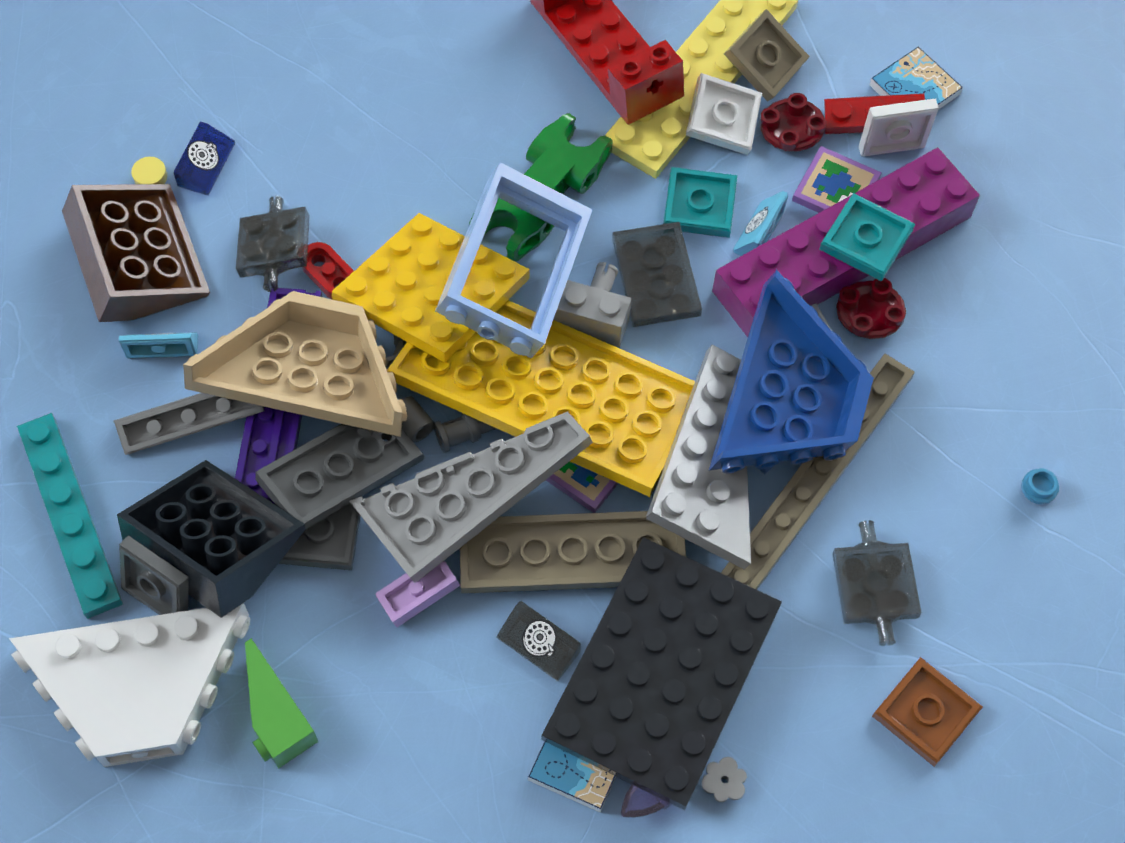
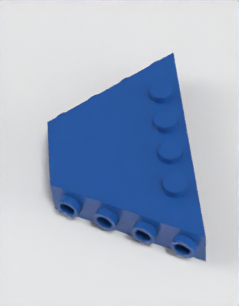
M777 269L763 285L708 471L722 469L723 473H734L749 465H756L758 469H765L779 464L780 461L790 460L791 464L796 465L806 463L812 460L813 457L824 456L825 460H834L845 456L846 450L858 441L874 378L867 371L864 363L855 358L843 344L839 335L830 330L819 317L817 311L805 302L796 292L793 284L784 278Z

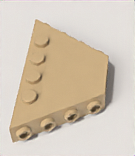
M292 291L282 299L275 300L267 309L255 317L248 318L240 327L228 335L221 336L213 345L201 353L193 355L183 364L184 384L187 390L401 437L402 421L407 420L405 403L403 399H397L395 394L397 387L394 374L386 370L385 350L382 345L377 346L374 321L367 319L363 306Z

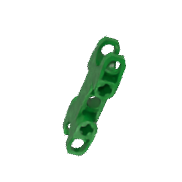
M570 113L562 115L555 122L545 127L533 140L526 153V160L533 165L524 175L561 194H564L569 187L583 194L598 179L604 164L612 152L613 140L604 135L600 136L589 146L579 147L571 144L569 140L576 129V117ZM498 198L485 234L492 228L499 226L512 229L515 233L511 236L506 246V257L517 262L530 251L537 248L553 230L554 225Z

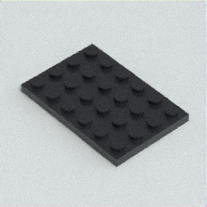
M643 537L541 735V740L685 810L782 601Z

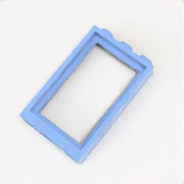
M500 162L486 182L435 312L445 316L452 323L462 324L478 332L485 339L495 340L509 347L518 355L532 358L545 344L592 209ZM498 198L565 231L530 329L461 296L462 289Z

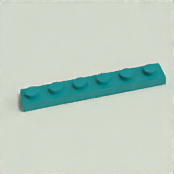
M50 413L18 425L17 428L83 614L89 619L123 605L55 417Z

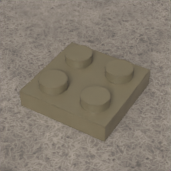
M767 9L757 16L724 53L752 86L762 93L767 102L778 94L810 57Z

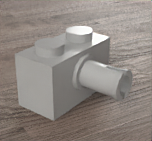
M600 262L596 266V272L590 286L567 280L553 320L620 348L630 319L632 298L610 292L615 277L618 274V269L614 265L609 264L608 270L605 272L606 262Z

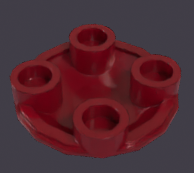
M793 93L788 98L772 103L761 112L760 129L765 140L775 148L784 151H803L813 147L822 139L826 130V119L818 107L807 101V97L804 94Z
M886 278L882 281L878 279L860 281L843 287L840 290L836 305L838 319L843 326L856 336L867 339L885 338L895 333L904 323L906 308L904 300L892 288V283Z

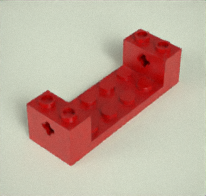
M530 0L531 4L627 125L684 97V69L681 57L666 40L650 47L612 0Z

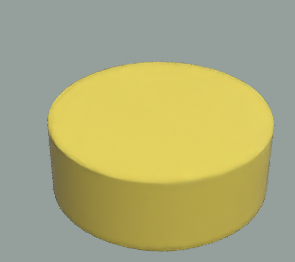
M156 157L141 158L132 167L131 174L135 184H165L167 181L165 165Z

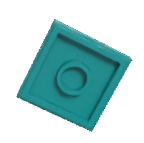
M671 167L663 229L730 238L738 175Z
M853 193L821 242L819 250L882 281L913 232L915 223Z

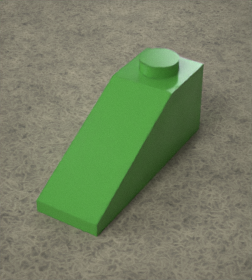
M251 638L245 642L252 727L258 737L252 743L264 762L272 758L279 769L316 744L318 739L314 730Z

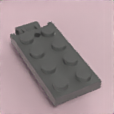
M409 396L403 399L407 420L402 421L401 437L373 431L371 437L366 438L358 433L359 427L340 424L256 471L255 480L276 506L303 522L306 530L350 504V500L367 494L423 461L424 454L414 442L423 440L434 430V421L414 397Z

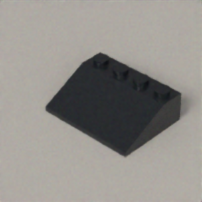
M207 460L117 514L122 541L130 536L189 577V595L220 618L254 595L305 531V524Z

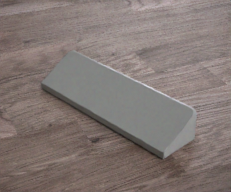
M199 393L114 420V424L124 453L127 455L265 410L264 406Z

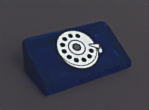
M200 121L174 170L177 186L209 196L235 145V140L211 125Z

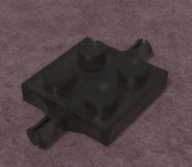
M272 196L269 199L268 213L240 218L235 269L240 278L254 275L264 276L263 289L267 292H272V289L274 292L278 290L279 274L290 269L307 266L310 215L306 207L283 210L284 199L280 196H275V199Z
M869 520L868 523L867 521H862L858 524L862 543L854 547L834 548L832 553L844 624L865 622L876 624L879 645L885 646L887 643V646L896 643L892 623L897 620L916 619L922 613L909 543L888 544L877 541L874 521Z

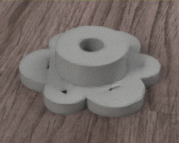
M724 757L719 761V764L717 762H710L707 765V775L702 779V788L705 792L714 794L715 800L721 803L725 802L728 798L739 800L743 797L745 793L743 783L747 778V774L743 769H738L737 762L733 758ZM721 779H726L728 783H723Z

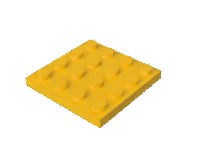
M418 213L332 291V300L363 306L367 319L373 320L375 325L443 362H446L476 333V331L462 324L450 322L445 316L435 312L465 236L421 213ZM480 244L461 296L496 313L530 279V269Z

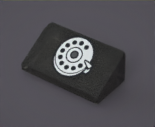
M522 601L516 604L497 634V639L556 681H559L581 651V643Z

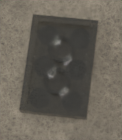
M680 222L612 232V242L625 296L632 298L630 317L633 327L701 316L702 306Z

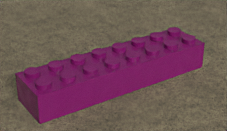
M938 147L855 193L915 223L913 232L895 261L971 218L980 194ZM851 195L716 270L712 292L747 337L763 285L776 269L793 284L796 292L809 305H819L840 293L843 287L850 286L869 276L819 250L821 242Z

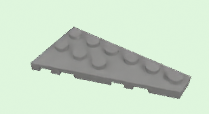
M712 344L705 353L646 519L734 565L746 569L751 564L747 466L734 473H723L722 469L708 471L741 359Z
M565 412L526 428L524 434L507 441L499 439L489 443L490 448L473 455L471 452L465 453L416 473L415 478L397 486L394 483L380 488V493L365 499L360 496L349 502L411 580L416 583L593 442L590 435L568 412Z

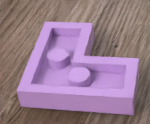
M443 561L418 582L414 583L405 573L376 592L375 595L393 624L399 627L459 587L460 584L446 562Z

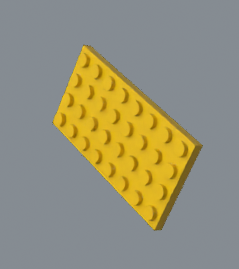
M509 300L496 312L528 329L531 328L536 312ZM555 320L552 322L545 344L532 358L518 355L509 347L495 340L485 339L476 332L446 362L407 342L387 369V372H393L397 384L515 437L524 434L526 428L568 412L590 435L593 442L571 459L570 462L648 497L651 496L661 477L695 383L694 380Z

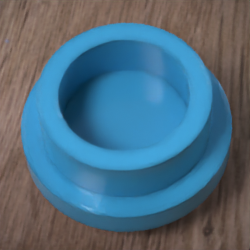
M1039 468L1029 471L1024 476L1021 489L1025 497L1031 502L1047 504L1057 496L1059 483L1053 472L1048 469Z

